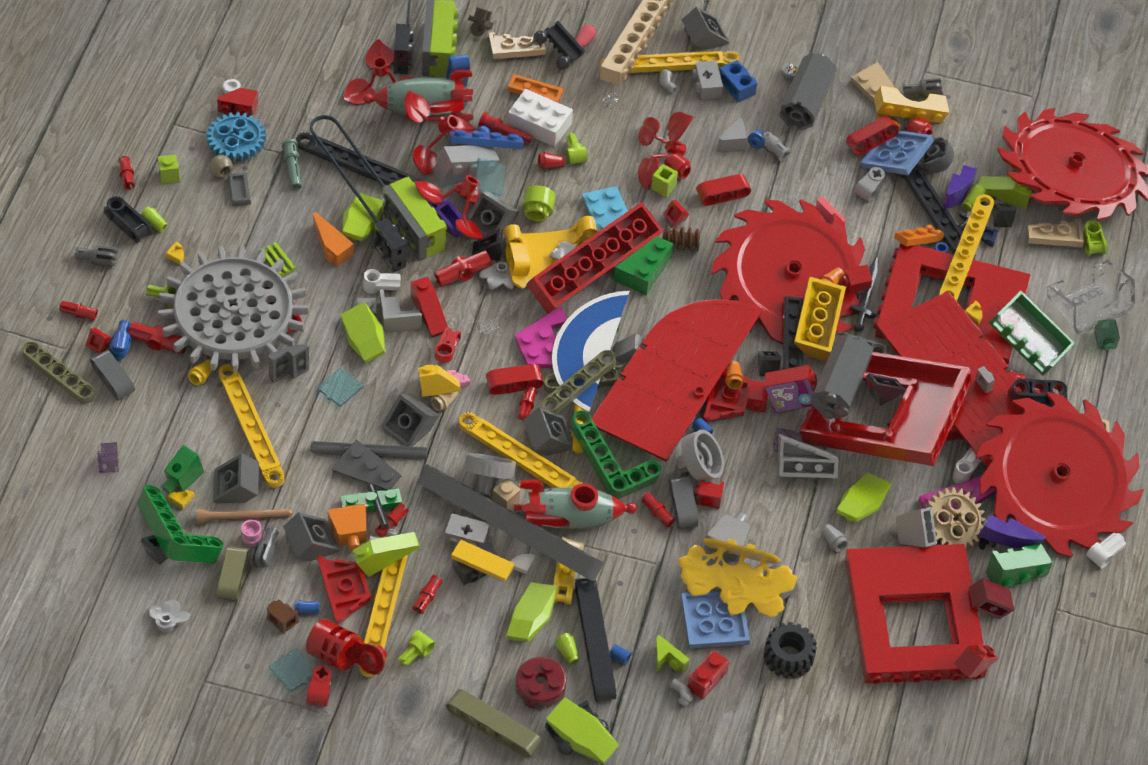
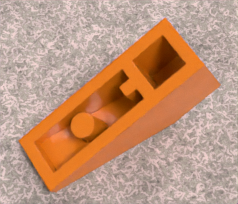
M315 212L313 214V226L324 256L328 262L339 267L354 256V243Z

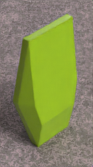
M359 193L376 218L380 220L383 201ZM357 196L343 213L342 234L350 237L351 241H363L375 230L376 224Z
M365 302L341 314L348 344L366 364L386 353L383 327Z
M867 472L844 492L836 513L846 517V520L849 522L862 520L880 509L892 484Z
M530 583L512 613L506 635L507 639L529 642L550 620L558 589L557 586Z
M565 697L545 719L561 739L571 744L573 751L604 764L619 747V744L596 717Z

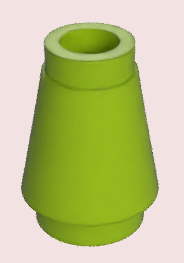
M978 184L971 186L962 203V207L967 211H971L976 198L980 195H985L986 190Z
M148 206L140 214L150 223L152 228L159 232H163L168 226L155 208Z
M565 633L555 639V647L569 665L575 664L580 660L573 636Z

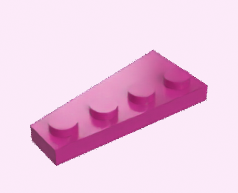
M981 476L946 487L949 491L955 487L956 493L963 489V495L970 492V499L976 497L975 504L981 503L996 494L993 488H988L983 495H980L979 479ZM945 488L919 496L918 501L922 508H927L925 504L931 501L930 497L936 496L938 491L942 492ZM951 503L952 508L956 509L955 504ZM938 515L939 520L944 522L943 517Z

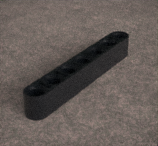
M587 578L575 579V592L595 701L614 700L617 696L597 581Z

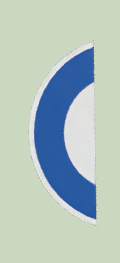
M630 291L610 293L593 299L577 309L565 321L557 334L552 352L553 370L559 385H562L600 352L611 349ZM608 356L604 357L602 361L606 363ZM591 368L588 373L596 374L598 369ZM600 379L573 400V402L581 408L590 411ZM576 380L574 382L576 386L584 384L583 380ZM564 391V393L569 397L570 393Z

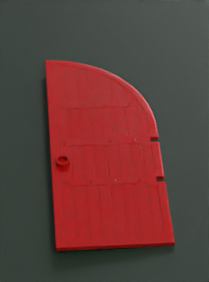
M949 291L878 325L880 332L901 357L970 367L973 381L953 425L975 454H977L982 443L1001 434L999 428L987 426L988 422L998 415L1023 414V411L1012 403L1013 400L1008 396L1009 387L1018 377L1012 370L1006 373L1005 369L1009 366L987 339L983 341L979 339L984 336ZM983 366L988 372L993 374L995 380L992 391L986 394L975 381L977 369ZM1015 387L1017 392L1022 393L1019 387ZM990 457L979 458L984 466L988 468L991 463Z
M713 299L690 303L665 315L651 328L642 341L641 345L646 347L645 350L638 347L620 374L625 380L620 378L616 380L592 416L597 429L667 462L764 309L741 301Z

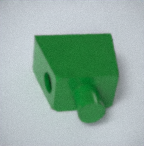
M183 445L165 467L164 472L167 480L161 487L168 494H171L175 488L185 491L204 473L199 455Z

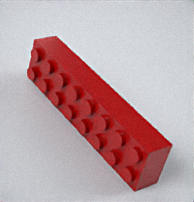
M640 202L534 276L526 283V286L546 313L549 314L664 231L644 203Z

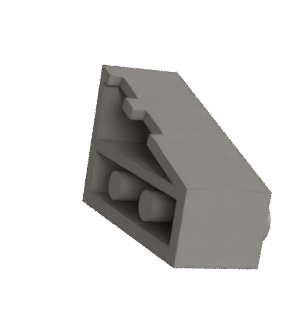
M474 145L445 146L433 169V174L441 188L463 182L467 175L478 178L495 172L500 160L493 147Z
M779 434L777 473L779 476L838 478L839 459L835 454Z

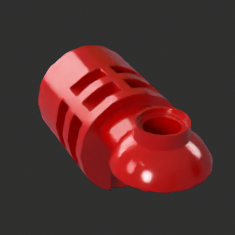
M322 619L314 625L306 642V651L309 655L342 671L348 670L354 663H357L368 674L378 675L385 667L387 653L382 646L366 644L362 642V638L358 634L327 619Z

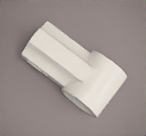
M369 269L364 273L363 290L369 294H374L380 289L400 290V274L379 273L375 269Z
M971 448L956 463L952 477L957 484L970 480L971 475L981 463L979 458H975L976 454Z
M1113 533L1100 544L1098 542L1095 543L1088 550L1086 556L1102 569L1108 565L1114 555L1125 547L1124 537L1119 533Z

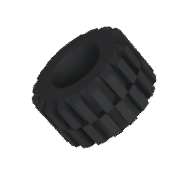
M788 622V625L781 623L779 627L775 626L769 632L764 649V658L771 672L776 671L775 674L778 676L781 674L784 675L783 678L791 676L793 679L797 675L801 677L805 672L808 673L816 655L817 642L816 639H813V633H808L809 629L807 627L802 628L801 624L793 625V622ZM785 646L794 647L800 653L787 654L781 648Z

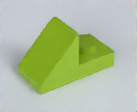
M658 635L656 637V671L658 672L668 662L673 670H678L683 675L688 670L690 659L662 636Z

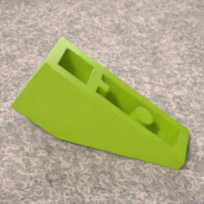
M981 176L978 185H981L986 190L985 195L995 196L998 200L1025 210L1031 200L1030 194H1033L1034 191L1015 183L1010 177Z
M411 532L369 540L354 549L353 552L358 566L370 577L419 549L420 545L416 534Z

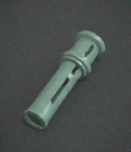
M286 139L281 144L285 153L283 159L288 167L290 188L296 191L302 188L298 166L300 155L297 152L298 143L294 139Z

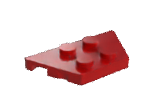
M726 368L709 395L703 420L710 422L744 416L751 380L743 376L744 383L742 387L736 390L730 389L725 383L728 368Z
M317 556V562L335 623L340 624L371 601L364 572L357 562H346L341 559L332 561L324 559V556Z

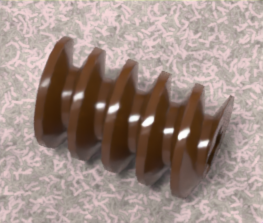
M667 225L665 230H663L662 239L673 243L676 250L681 245L684 251L689 246L691 252L694 247H696L698 252L700 243L699 229H696L693 233L692 228L685 232V228L681 227L678 232L677 226H674L671 231L670 226Z

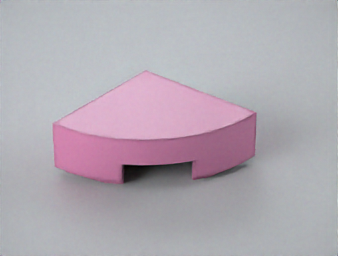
M447 370V372L458 378L460 388L470 385V379L466 375L457 373L455 370Z

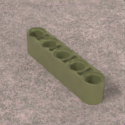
M458 689L446 704V709L452 715L524 758H530L542 742L538 734L465 690Z

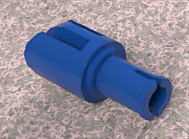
M127 320L119 321L118 331L113 334L110 344L111 354L117 361L123 360L126 357L131 344V336L128 334L131 323Z

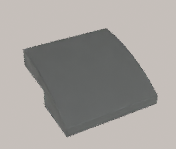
M308 345L290 346L268 355L269 379L275 383L288 374L295 379L308 371Z

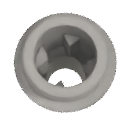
M827 524L822 528L821 532L831 550L841 552L848 546L847 537L833 526Z

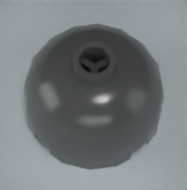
M942 137L933 138L934 142L919 160L920 165L928 172H943L953 162V148L947 139L944 140Z

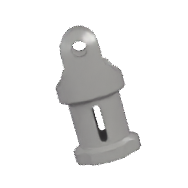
M765 132L763 137L765 138L764 146L767 147V150L770 153L773 152L780 162L788 159L792 152L791 149L786 148L781 143V140L772 133Z

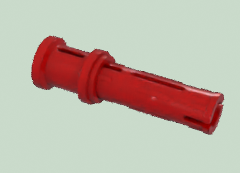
M484 112L480 117L479 127L486 126L493 133L499 132L506 136L509 134L519 135L524 142L523 144L527 146L531 142L529 139L532 140L531 134L503 123L501 118L496 119L488 115L487 112Z

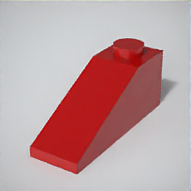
M429 277L411 281L410 296L417 310H420L422 320L431 338L443 334L448 325Z

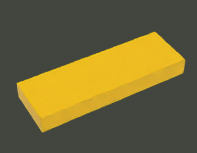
M463 540L459 541L451 554L452 559L503 582H506L514 569V563Z

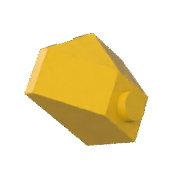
M424 365L418 368V379L422 397L461 391L458 378L438 365Z

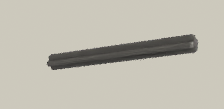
M312 441L311 452L344 454L353 443ZM363 444L377 456L427 458L426 447Z

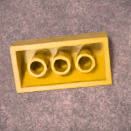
M809 277L794 344L808 357L826 362L832 350L846 287Z

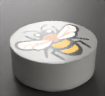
M786 63L783 66L782 75L786 79L793 80L799 66L795 63Z

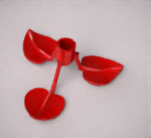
M377 39L371 45L365 57L366 65L370 69H374L370 83L368 84L366 80L361 78L350 81L345 88L343 96L346 102L355 105L366 104L363 100L364 95L368 93L372 96L375 95V90L371 86L376 75L384 77L388 74L392 82H396L391 74V70L388 69L394 62V52L380 39ZM403 76L400 78V80L411 79L414 77Z
M411 90L407 92L404 108L409 119L415 123H420L422 120L439 121L438 129L442 132L427 148L419 145L414 148L412 153L413 161L419 171L424 175H429L433 172L438 161V156L434 151L430 150L431 147L447 133L449 136V132L463 130L465 133H472L476 128L454 115L446 118L442 116L428 118L430 106L426 99L419 94L413 93Z
M675 112L670 117L667 124L669 141L656 135L660 129L659 121L656 118L647 117L643 121L638 134L639 143L643 146H648L655 138L665 143V150L668 153L651 155L650 159L644 158L638 168V179L644 188L650 190L653 175L660 168V162L657 158L668 157L675 153H679L682 156L685 155L686 145L678 141V139L694 118L693 116L683 112Z
M467 175L461 184H456L446 194H442L431 183L415 181V186L420 195L431 203L441 204L442 199H445L454 191L465 198L467 201L462 217L455 221V226L467 237L478 240L482 239L479 227L473 221L466 220L465 218L469 203L475 204L481 194L480 184L476 178Z

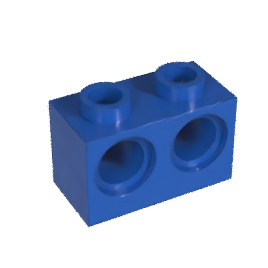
M738 60L720 68L719 73L722 85L738 103L756 95V79L747 72L745 66L741 65Z

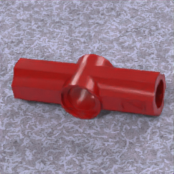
M486 251L468 258L460 256L455 258L450 266L434 272V277L440 287L458 279L467 281L473 277L474 272L490 266L491 260Z
M134 321L129 327L128 334L131 336V339L144 342L153 350L160 351L163 348L179 354H184L186 347L176 352L174 350V343L181 339L182 336L173 334L164 337V327L161 325L150 327Z

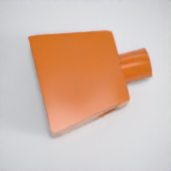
M365 504L328 510V523L338 545H348L349 551L353 552L354 549L360 546V542L366 541Z

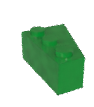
M656 236L615 266L613 281L647 295L670 261L673 243Z
M1042 544L1021 547V551H1013L1012 548L1007 549V553L999 554L998 551H992L986 574L991 582L1010 589L1014 585L1026 584L1034 578L1047 576L1050 572L1052 561Z

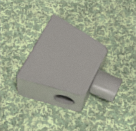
M932 507L896 516V524L890 526L891 535L898 536L899 543L902 545L918 547L936 545L937 539Z
M738 512L735 518L724 515L708 532L707 538L725 542L729 538L736 540L737 545L745 546L750 531V526L746 524L747 516L741 512ZM724 552V555L739 561L740 556Z

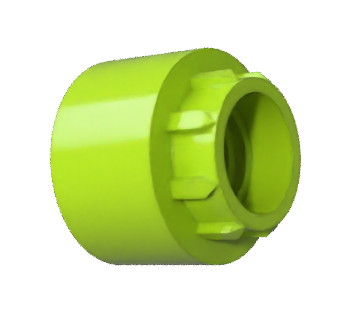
M533 185L526 188L522 203V210L526 217L536 222L544 221L547 217H550L553 213L556 194L545 186Z

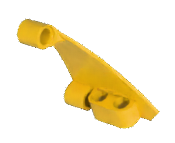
M584 216L569 229L543 233L521 234L518 225L506 226L503 231L507 244L505 254L512 284L523 290L527 287L526 283L556 262L557 260L549 257V254L553 249L559 248V242H570L577 247L580 243L596 234L598 231L594 218L592 216Z

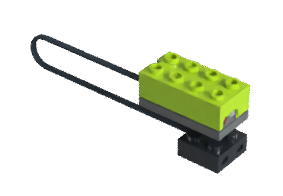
M408 0L406 24L396 23L394 74L408 75V67L412 68V57H409L412 56L414 44H410L414 38V32H410L409 24L411 0ZM427 0L422 51V76L446 77L449 57L456 55V46L453 45H456L457 33L454 32H457L458 20H455L458 19V8H455V1Z
M321 115L311 121V134L375 221V248L393 273L406 267V259L408 258L406 247L410 248L418 261L445 250L446 224L437 216L435 208L431 207L428 201L420 195L415 182H412L409 176L385 186L334 117ZM322 119L331 120L340 129L383 188V212L387 219L379 222L314 132L313 125L315 122Z

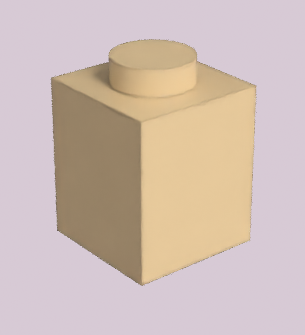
M505 479L493 489L492 500L512 510L514 504L520 503L521 489L510 480Z

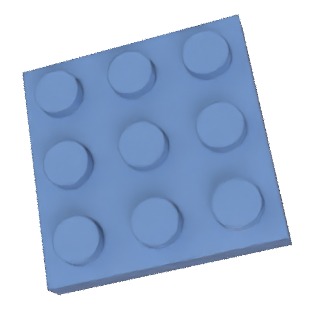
M899 131L896 137L870 150L860 162L861 166L864 169L879 167L884 172L909 175L934 142L933 136Z
M722 590L710 591L705 595L691 596L690 592L681 593L689 649L748 645L750 638L745 611L731 616L727 609V603H723L720 598Z

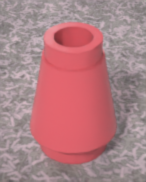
M586 24L581 27L575 40L584 48L595 39L597 32L594 27Z

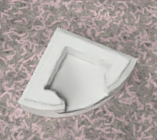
M521 554L514 557L510 561L514 563L513 570L528 574L535 555Z

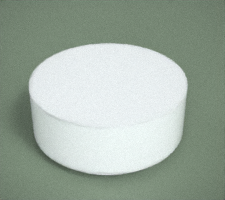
M234 79L225 81L223 83L224 94L240 88V82Z

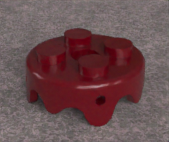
M535 657L525 661L519 667L515 679L516 693L523 699L527 707L534 708L536 705L551 707L558 700L562 701L565 696L567 685L566 672L555 660L547 657ZM544 677L547 681L545 683H538L536 678Z

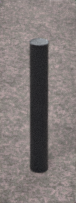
M369 484L367 486L368 492H375L377 494V499L373 504L382 529L386 530L389 528V523L375 485Z

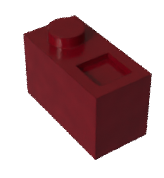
M984 578L969 587L972 608L998 619L1014 611L1010 589Z

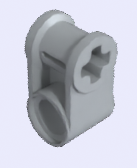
M879 167L870 169L864 178L857 183L854 193L871 202L883 186L884 170Z

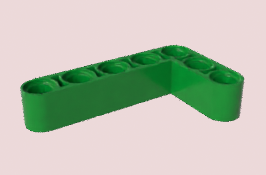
M583 410L575 412L570 428L609 495L620 499L657 482L662 471L659 462L650 460L622 472L590 415ZM577 420L582 421L584 424H579ZM589 436L593 438V440H588L586 437ZM595 453H601L603 456L599 457ZM604 469H609L612 473H607ZM647 470H652L655 474H650ZM631 478H636L638 482L632 481ZM614 485H618L622 489H616Z
M146 485L137 504L166 557L175 561L217 562L224 542L214 536L185 534L160 489L153 485Z

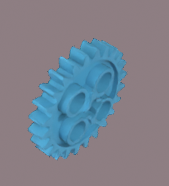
M230 112L229 117L223 114V119L217 117L216 122H211L212 127H208L207 145H209L210 151L213 150L214 155L219 154L227 156L229 159L233 158V162H236L238 158L243 162L244 157L250 160V155L256 157V151L261 152V147H265V129H263L262 123L259 124V119L253 120V115L247 117L246 113H244L243 116H240V113L237 112L236 116H233Z

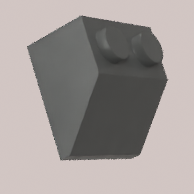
M695 7L682 19L683 28L689 34L690 42L693 46L707 50L730 43L718 19L704 10Z
M481 192L467 220L473 221L479 227L482 236H486L499 228L504 231L506 226L512 225L519 211L494 194Z
M400 394L381 427L406 446H414L431 431L439 415L412 394Z
M539 407L523 420L526 427L525 431L529 435L531 447L535 452L548 456L572 450L573 439L563 416Z
M241 453L215 468L213 502L245 503L258 496L259 462Z
M298 512L283 526L286 538L289 540L296 558L313 561L317 559V556L325 557L339 551L333 534L324 518Z

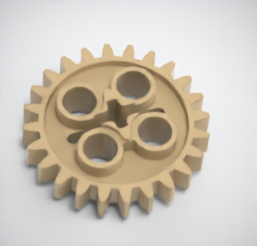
M955 487L950 489V491L945 488L942 492L938 491L936 496L930 497L931 501L925 504L927 507H932L936 539L940 541L939 545L965 544V548L966 546L970 548L973 546V543L975 544L979 541L978 538L980 536L978 534L983 526L981 523L986 521V518L981 517V515L985 511L978 509L981 503H974L976 497L969 498L970 492L963 495V489L956 493ZM951 503L955 504L956 509L952 508ZM938 515L943 517L944 522L939 520ZM965 517L969 518L970 523L966 522ZM952 529L957 531L958 536L953 534Z

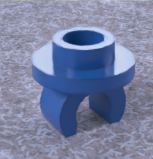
M756 129L755 132L748 136L750 146L756 149L764 146L763 130Z

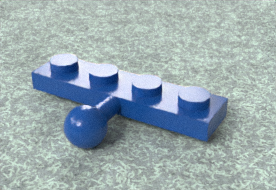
M480 126L472 133H465L463 130L449 132L451 144L523 149L524 142L519 135L509 134L508 136H501L500 133H490L489 128L486 126Z

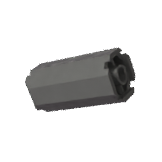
M812 53L802 58L780 108L779 116L790 127L796 125L798 126L797 129L804 130L813 127L837 71L836 66L824 53Z
M850 334L836 338L811 399V404L827 420L845 417L849 414L873 352V348L863 338L859 337L856 340Z

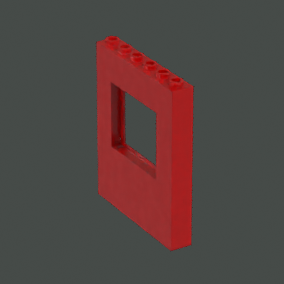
M901 243L899 248H895L893 259L896 260L895 262L891 261L889 272L892 274L891 276L887 275L885 283L888 289H883L881 300L884 303L879 304L877 314L880 317L875 318L873 329H876L875 337L886 339L878 329V325L912 309L921 275L945 280L954 257L953 254L918 245L905 246ZM973 260L964 282L965 286L971 287L965 310L975 301L981 305L982 320L976 326L984 336L979 339L981 341L987 339L1008 365L1013 347L989 322L1020 291L1026 295L1031 274ZM1011 307L999 321L1005 327L1009 324L1014 325L1015 329L1012 333L1016 336L1021 315Z
M872 352L863 381H867L866 376L870 373L895 378L903 387L907 388L889 428L841 421L843 417L827 420L812 406L807 411L806 419L799 429L805 444L934 466L973 381L970 367Z
M965 544L847 549L845 565L864 682L880 684L883 682L900 683L904 681L920 682L926 680L937 682L948 679L954 681L969 679L954 663L969 645H983L984 643L978 611L972 608L969 587L972 585ZM944 600L952 644L890 647L883 603ZM988 668L977 677L970 678L974 680L985 678Z

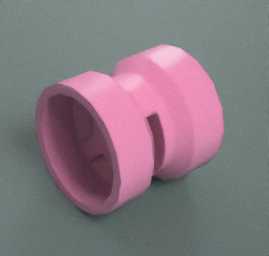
M247 520L242 524V542L248 547H256L257 542L262 540L261 524L256 520Z

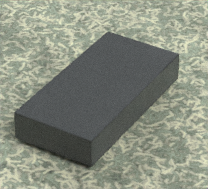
M247 172L228 174L232 207L251 205Z

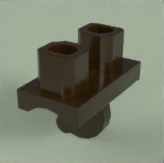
M477 7L474 16L469 15L468 20L474 22L470 28L474 36L480 37L484 35L486 26L492 28L493 22H490L491 11Z

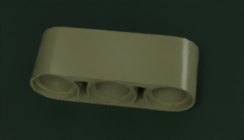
M228 546L218 584L217 598L238 601L248 562L249 549Z

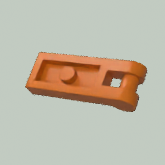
M928 224L925 228L919 227L914 230L904 229V231L895 232L894 239L905 246L939 242L944 238V232L936 230L934 226Z

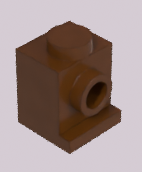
M278 599L268 605L267 619L283 634L299 623L298 611L296 609L293 611L287 603L284 604Z

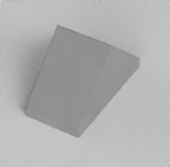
M739 117L719 138L718 151L745 150L747 136L742 118Z
M635 333L616 342V361H630L638 347L645 350L646 347L641 345L644 339Z

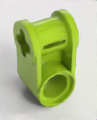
M1088 221L1083 230L1085 253L1087 256L1096 253L1105 255L1107 253V242L1101 225L1097 221Z

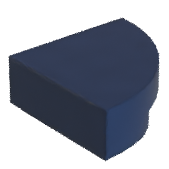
M985 227L981 238L982 241L988 246L993 247L999 230Z

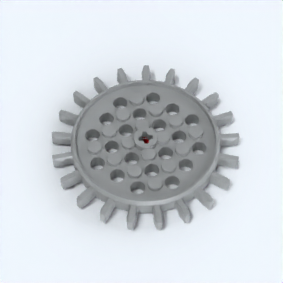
M219 246V259L208 262L202 252H199L198 261L201 266L193 270L184 262L180 263V271L186 275L183 281L171 276L167 277V285L177 289L176 294L160 292V302L174 304L173 309L158 310L159 320L175 319V324L163 328V335L168 337L180 333L182 338L174 343V350L178 352L187 345L193 347L195 350L190 355V361L193 364L202 354L212 357L210 365L213 371L217 368L219 359L231 360L233 372L238 371V359L250 358L254 368L259 369V358L257 355L266 351L270 355L278 351L274 346L279 341L289 347L294 346V339L286 334L288 329L304 332V323L292 320V315H308V305H293L292 300L306 297V289L304 287L290 291L288 285L298 281L297 272L295 271L282 278L278 272L284 268V260L279 259L272 267L263 264L266 258L265 250H261L256 260L245 258V247L240 246L238 257L226 258L223 246Z

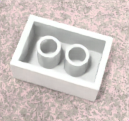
M525 89L508 112V125L531 134L533 138L555 147L572 124L573 109Z

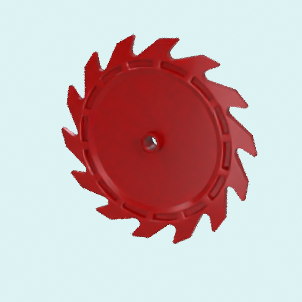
M1056 108L1043 110L1035 121L1029 120L1026 112L1022 113L1016 120L1017 133H1013L1008 127L1004 126L1002 138L1011 152L1001 147H998L997 150L1001 159L1019 172L1008 171L1007 175L1015 183L1039 192L1030 194V198L1043 204L1065 205L1067 208L1062 211V214L1078 216L1089 211H1096L1098 213L1097 221L1109 219L1116 207L1124 208L1126 215L1129 216L1136 209L1135 194H1139L1148 201V186L1140 176L1143 175L1148 178V166L1132 155H1143V152L1133 143L1112 136V134L1120 133L1119 129L1108 124L1084 122L1089 117V114L1074 112L1062 117H1056L1054 115Z
M802 199L799 200L803 210L802 213L797 212L780 200L764 201L772 210V213L749 209L736 213L734 217L746 222V225L724 230L715 240V243H728L730 245L727 250L714 259L711 271L712 275L721 270L727 273L720 290L721 299L730 300V298H736L737 301L763 308L764 310L758 321L770 338L783 344L784 296L803 298L804 302L809 277L820 279L835 268L842 269L845 275L846 269L860 265L865 253L861 237H859L855 245L848 244L845 223L836 213H833L832 224H828L814 205ZM842 279L838 284L840 286H844ZM846 287L836 333L853 329V326L841 322L840 318L857 314L850 310L849 307L851 305L860 306L861 300H858L856 295L861 291L849 293Z
M1047 392L1046 395L1052 402L1053 407L1046 406L1029 398L1013 400L1012 403L1019 407L1023 414L998 415L988 422L987 426L999 428L1001 434L982 443L975 456L976 459L985 456L991 459L990 465L979 479L980 495H983L988 488H993L996 491L994 516L1004 522L1007 516H1011L1015 521L1044 535V541L1057 554L1071 558L1074 555L1067 546V542L1090 549L1095 543L1098 542L1100 544L1102 542L1097 538V534L1122 533L1134 523L1131 521L1121 520L1119 514L1137 505L1144 492V489L1130 491L1128 488L1129 483L1140 468L1139 454L1136 453L1130 460H1126L1123 457L1125 434L1118 421L1114 422L1112 432H1107L1098 409L1086 399L1083 400L1084 414L1080 413L1064 396ZM1057 471L1062 473L1063 477L1059 476Z

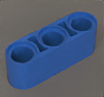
M468 54L449 57L447 79H450V74L454 70L470 71ZM469 77L460 79V81L464 82V87L467 86Z

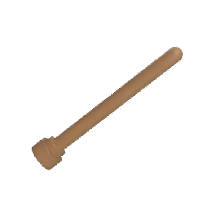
M204 508L196 509V525L205 524L208 520L290 517L292 511L290 509L208 512Z

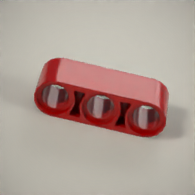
M884 116L848 135L846 144L855 154L862 155L896 137L899 133V127L891 118Z
M736 174L698 184L696 191L702 204L709 206L747 197L751 193V187L744 174Z
M537 364L494 369L486 373L489 392L492 395L525 391L526 387L538 389L544 384L540 367Z

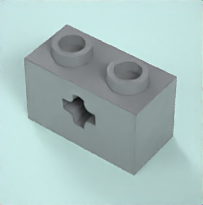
M716 60L695 62V69L692 70V79L696 80L695 91L699 93L700 100L721 99L723 85Z
M451 514L445 531L444 543L451 547H456L460 540L474 546L487 542L490 523Z

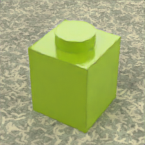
M176 154L158 156L161 185L180 182Z
M662 164L653 175L651 190L667 198L676 187L678 172Z

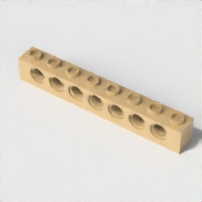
M642 0L602 63L600 80L620 86L623 79H627L629 70L633 69L635 60L640 58L642 49L646 48L648 39L653 37L655 28L659 27L661 18L666 16L668 7L672 6L674 0Z

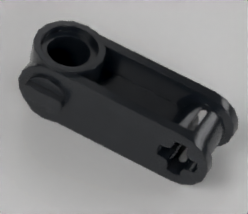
M113 196L107 200V206L104 207L103 213L134 242L139 243L141 238L153 233L150 223L122 197Z

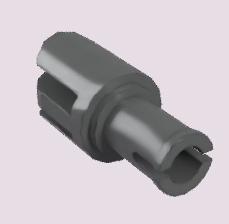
M941 78L923 79L918 84H903L904 96L919 94L921 97H928L929 94L943 96Z
M94 246L92 249L76 247L78 252H75V259L91 260L93 264L116 265L118 248Z
M268 527L263 540L257 542L249 561L251 567H269L276 550L274 542L279 534L277 529L273 527L270 529Z

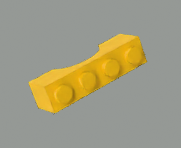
M880 86L874 96L877 114L909 119L921 118L927 122L942 124L949 113L946 96L929 94L925 101L914 102L905 98L897 88Z

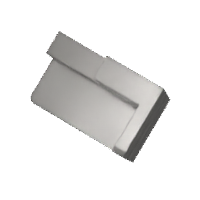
M380 289V309L384 332L422 329V314L420 310L400 311L399 297L385 298L384 289Z

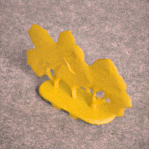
M705 538L703 540L706 546L717 550L715 553L706 554L701 546L694 545L689 548L686 556L678 558V565L682 568L680 577L687 585L691 596L705 595L711 589L719 587L722 590L720 598L723 603H727V609L731 616L744 612L747 605L751 602L759 613L769 617L777 616L785 608L783 600L779 595L793 590L797 577L792 575V571L788 566L783 565L776 569H769L766 563H779V557L757 550L756 545L748 543L747 547L737 545L736 540L729 538L727 542L712 538ZM724 552L740 556L736 565L727 564L722 557ZM707 556V559L703 561L702 557ZM715 557L718 558L715 564L711 566L706 565L711 558L714 560ZM749 558L761 561V563L756 568H752L744 560ZM720 560H721L722 563H723L722 566H720V565L718 564ZM763 569L767 571L766 576H763Z

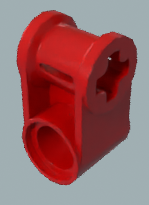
M318 665L314 668L307 692V704L327 707L331 686V670L328 666Z

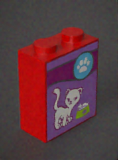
M810 365L765 373L764 388L776 413L813 406L811 399L817 386V376L815 372H812Z

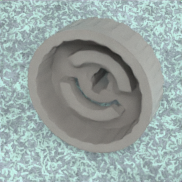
M699 430L683 438L682 455L676 458V465L682 473L689 471L699 482H708L722 475L724 459L721 448L713 435L706 430Z
M466 453L463 470L479 474L476 491L491 495L493 494L497 478H514L516 462L491 455Z

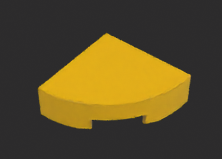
M176 241L165 253V256L179 265L184 262V251L181 244Z
M975 301L965 312L976 325H979L982 320L981 305Z
M189 490L172 492L167 496V501L184 510L195 498V493Z

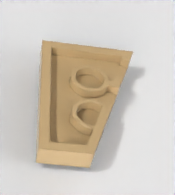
M488 32L493 59L546 55L545 44H536L533 37L521 36L520 38L510 37V34L496 36L494 32Z

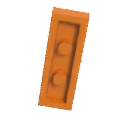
M513 74L507 86V91L521 95L527 89L557 103L560 102L564 92L563 88Z

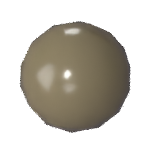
M217 155L212 158L210 171L215 177L225 178L232 171L233 164L227 156Z

